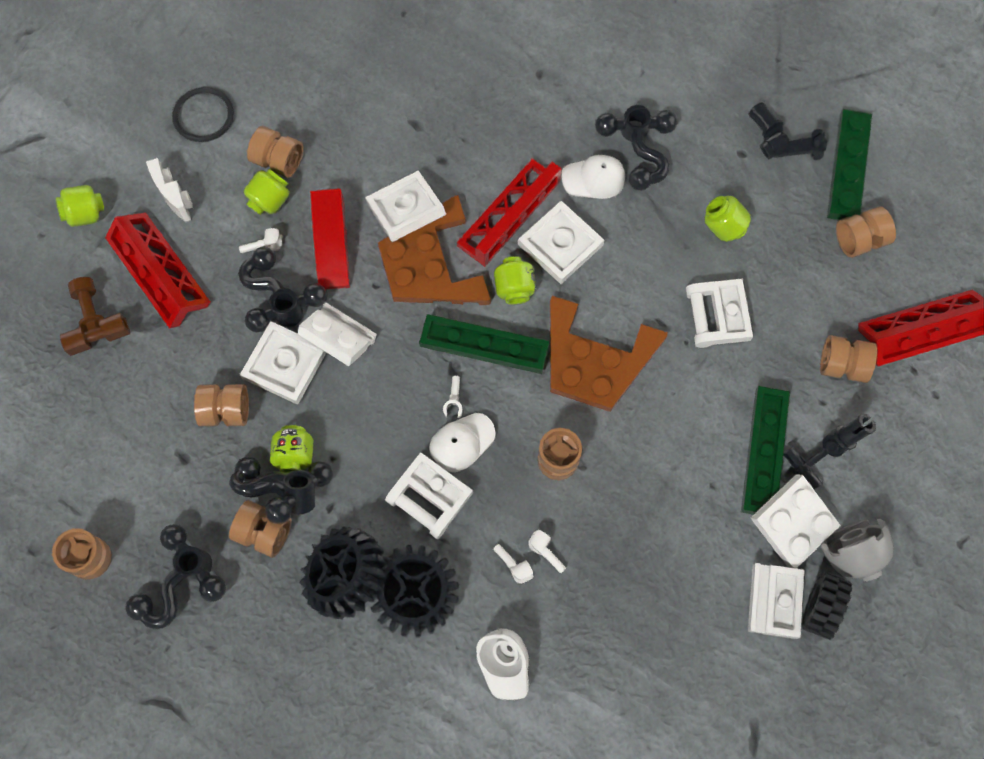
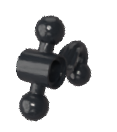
M633 105L626 110L624 118H616L610 113H604L596 119L595 128L597 133L608 137L612 136L617 130H621L624 138L632 142L633 150L637 156L657 165L655 172H650L645 167H637L629 174L631 187L642 191L651 184L659 183L666 178L669 173L667 158L662 153L645 146L643 139L648 129H656L661 134H668L675 130L677 118L674 113L664 110L655 117H651L650 111L646 107ZM630 121H638L642 126H634Z
M265 246L254 250L252 257L243 262L238 272L239 280L244 287L250 290L272 291L269 299L271 308L266 310L254 308L248 311L245 316L246 327L256 333L263 332L270 321L275 319L284 327L295 326L303 317L302 307L307 305L320 307L327 299V290L318 283L307 285L303 294L297 296L294 291L284 288L274 278H253L251 272L254 269L269 270L276 262L273 250ZM286 305H292L287 310H281Z
M246 456L239 459L235 464V472L230 477L229 485L235 493L244 497L254 498L268 493H275L283 497H276L265 506L267 520L273 524H282L287 522L291 513L296 515L306 514L314 509V488L316 486L323 487L328 485L332 480L333 471L326 462L317 461L310 465L308 471L270 472L258 477L261 470L259 462L253 457Z
M177 524L164 527L160 534L162 546L167 550L176 551L173 557L174 569L166 576L161 586V596L164 604L162 614L154 615L152 613V600L145 594H135L126 602L125 610L127 615L133 620L141 621L152 629L164 628L175 619L178 611L175 587L184 578L197 579L200 583L199 593L208 602L220 600L226 591L224 580L219 576L210 575L213 566L210 554L199 548L188 546L186 543L187 534L182 526ZM197 555L198 564L194 570L189 571L187 566L188 560L191 556Z

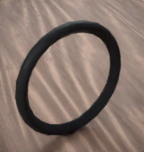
M200 87L186 92L177 100L172 112L175 129L181 136L194 142H207L219 138L230 128L234 117L231 100L225 93L211 87ZM201 93H210L220 97L225 102L228 110L227 120L221 129L206 136H196L186 132L181 127L178 119L182 104L191 96Z

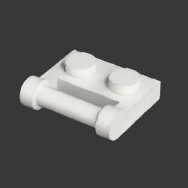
M743 279L695 283L686 287L687 298L691 299L697 334L694 336L696 347L704 348L715 344L751 341L753 333ZM711 295L717 326V331L709 332L703 301V296Z
M420 452L388 493L385 501L393 507L395 505L399 506L430 530L429 534L439 539L471 497L473 490ZM408 487H411L442 510L443 514L440 518H435L404 495Z

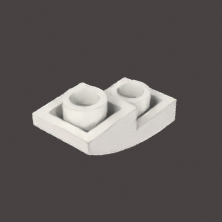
M158 158L146 161L152 179L166 203L185 222L190 221L188 209L193 208L188 191L181 190L177 180L173 181L169 168L163 169Z

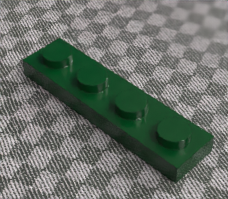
M843 109L840 114L827 218L842 220L853 215L861 216L872 114Z
M427 314L419 345L427 349L542 374L549 341Z
M758 386L755 390L741 513L754 515L779 491L790 391Z

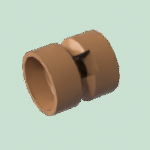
M263 125L254 132L247 149L249 162L264 168L270 166L273 172L287 178L295 173L303 155V143L289 136L281 137L279 132Z
M878 206L861 213V216L853 215L838 221L836 235L843 252L848 257L854 258L871 251V248L879 249L892 244L896 238V229L890 213L884 207Z
M829 335L822 350L820 361L821 375L841 378L846 374L848 380L868 383L875 369L877 359L876 343L855 340L850 344L847 338Z
M218 384L198 385L194 399L197 425L218 426L221 421H224L226 426H245L249 415L247 386L245 384H227L221 389Z
M565 428L551 429L544 434L540 441L537 461L539 469L545 476L553 480H563L575 473L582 453V445L578 436Z
M247 500L241 505L233 519L229 531V539L246 547L254 544L256 551L274 558L280 552L288 537L292 519L289 518L287 522L282 524H273L267 520L264 506Z
M70 529L63 532L56 539L52 550L54 563L59 569L81 579L92 580L100 577L107 571L111 563L112 554L107 543L83 529Z

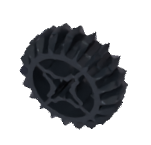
M345 526L341 529L332 528L330 535H321L320 544H312L314 551L311 555L305 556L308 560L307 565L300 569L305 576L299 583L304 587L301 595L308 600L307 604L312 609L318 611V614L343 620L344 617L354 618L356 611L365 612L366 602H375L373 594L376 590H382L378 583L380 579L386 577L381 569L387 562L381 557L384 550L378 545V541L365 531Z
M407 545V555L401 556L398 548L393 550L396 559L392 562L387 556H383L387 562V567L385 570H381L386 577L379 580L378 584L382 590L375 591L373 594L374 600H379V602L371 606V610L373 613L384 610L379 616L378 621L380 624H384L391 619L392 621L388 628L390 632L394 633L400 624L402 625L401 635L403 637H407L410 627H414V634L419 638L422 635L421 626L426 625L428 632L433 634L435 630L431 622L436 620L443 627L446 621L441 616V613L444 612L450 616L454 614V609L448 606L447 602L458 603L459 597L449 593V591L459 589V583L455 581L448 582L449 579L456 575L454 569L443 571L449 563L447 558H443L437 563L435 562L438 558L437 550L434 549L428 557H425V546L420 545L418 555L413 554L412 546ZM410 565H421L429 568L427 572L423 571L418 576H409L401 569ZM392 576H394L401 589L394 598L395 601L389 606L386 592L388 583ZM438 576L441 581L442 591L437 605L434 606L426 593L427 589L432 585V581ZM403 579L409 585L414 584L416 586V583L421 585L419 591L425 603L418 597L414 598L413 595L411 598L406 597L409 592ZM417 605L427 614L417 618H407L397 613L408 606Z

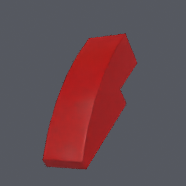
M339 188L310 191L318 284L324 286L326 290L350 288L348 243L342 190Z

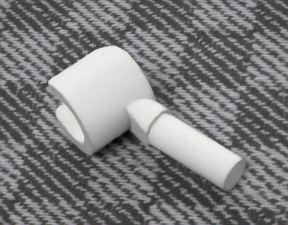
M269 228L265 230L264 240L239 246V250L241 253H245L265 246L273 251H278L281 248L283 236L279 234L278 229Z
M459 376L452 377L451 395L449 401L443 407L446 417L448 415L447 410L451 405L459 408L458 418L463 414V408L459 402Z
M540 530L535 531L529 540V548L543 555L559 573H562L566 567L552 551L546 548L551 538Z
M500 544L494 547L493 550L510 568L511 574L517 583L522 584L533 578V571L527 560L516 564L514 559Z

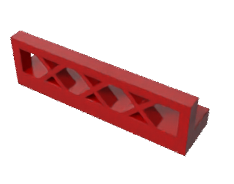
M532 158L457 241V247L486 267L560 183L562 168L554 162H551L545 168ZM534 170L539 176L530 186H527L526 177ZM523 193L513 206L508 207L507 198L511 194ZM505 214L493 228H489L488 220L492 215ZM486 235L475 248L468 244L473 236Z
M147 213L116 216L105 238L169 329L180 326L187 312L208 308L211 301ZM141 224L148 234L135 229L133 225ZM148 245L159 249L164 256L152 252ZM164 267L175 271L180 279L169 275ZM181 290L192 294L196 300L187 301Z
M974 290L965 291L858 323V331L870 342L876 343L877 359L875 365L877 367L984 335V297ZM967 302H971V303H972L971 305H963L964 303H967ZM876 329H886L880 332L874 331Z

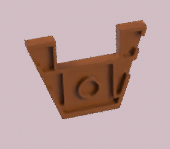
M458 195L442 203L446 212L445 216L394 242H391L389 237L378 242L394 302L433 303V301L452 302V304H463L464 302L479 303V305L490 304V296L483 275L454 283L451 282L436 231L466 224Z
M552 296L550 299V392L611 412L638 374L652 359L658 348L665 342L668 332L641 324L632 352H626L570 334L578 304Z

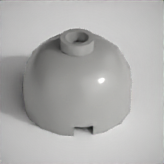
M877 519L879 525H870L868 520L850 524L834 532L833 537L837 539L829 545L825 540L821 548L832 568L842 576L852 579L862 578L863 581H871L882 575L881 570L890 563L893 557L894 547L891 533L884 520Z

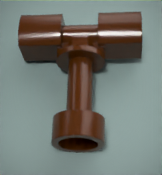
M78 277L68 283L70 296L72 299L79 300L84 318L79 321V328L60 334L61 344L67 354L73 356L92 349L91 343L103 338L111 342L130 335L127 320L121 313L106 318L102 315H96L91 298L96 293L92 278Z

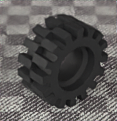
M825 571L822 572L821 576L817 579V583L813 586L812 594L809 595V601L805 607L806 611L802 618V629L831 640L839 630V624L843 622L844 613L847 612V604L851 599L852 582Z

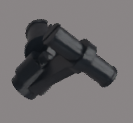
M763 102L756 104L749 111V117L763 131L764 142L760 144V148L767 159L811 154L814 160L823 158L824 151L827 148V140L824 138L825 132L822 129L814 130L812 137L790 141L783 132V121L776 119Z
M861 414L846 426H838L824 437L822 442L823 449L806 462L796 451L795 447L789 449L783 456L795 469L793 473L795 475H803L811 487L816 489L823 482L820 481L811 467L827 454L839 457L847 450L854 449L858 441L876 431L875 422L872 421L863 427V423L871 417L867 414Z

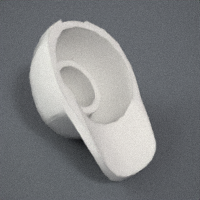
M593 155L588 157L587 160L566 165L562 169L561 179L563 187L569 195L606 199L614 197L622 191L625 185V170L621 162L612 156Z
M474 413L448 423L432 437L429 446L430 455L447 472L464 470L471 466L494 442V425L486 415L481 413ZM452 439H457V442L453 443Z
M498 629L489 632L479 640L476 651L479 666L491 693L496 698L503 700L525 698L528 694L527 668L529 656L522 639L509 629Z

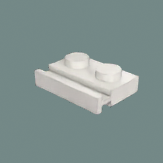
M328 303L323 304L321 310H316L299 325L297 333L347 366H350L357 360L370 344H374L377 335Z
M761 563L753 564L748 632L792 639L800 638L804 570L775 565H761Z

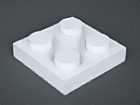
M419 170L365 197L368 206L391 242L446 215L444 206Z
M560 201L518 239V245L554 279L562 284L604 245L605 240Z
M270 321L240 376L242 379L298 405L327 352L296 332Z
M797 474L751 517V520L786 566L796 569L841 526L805 477Z

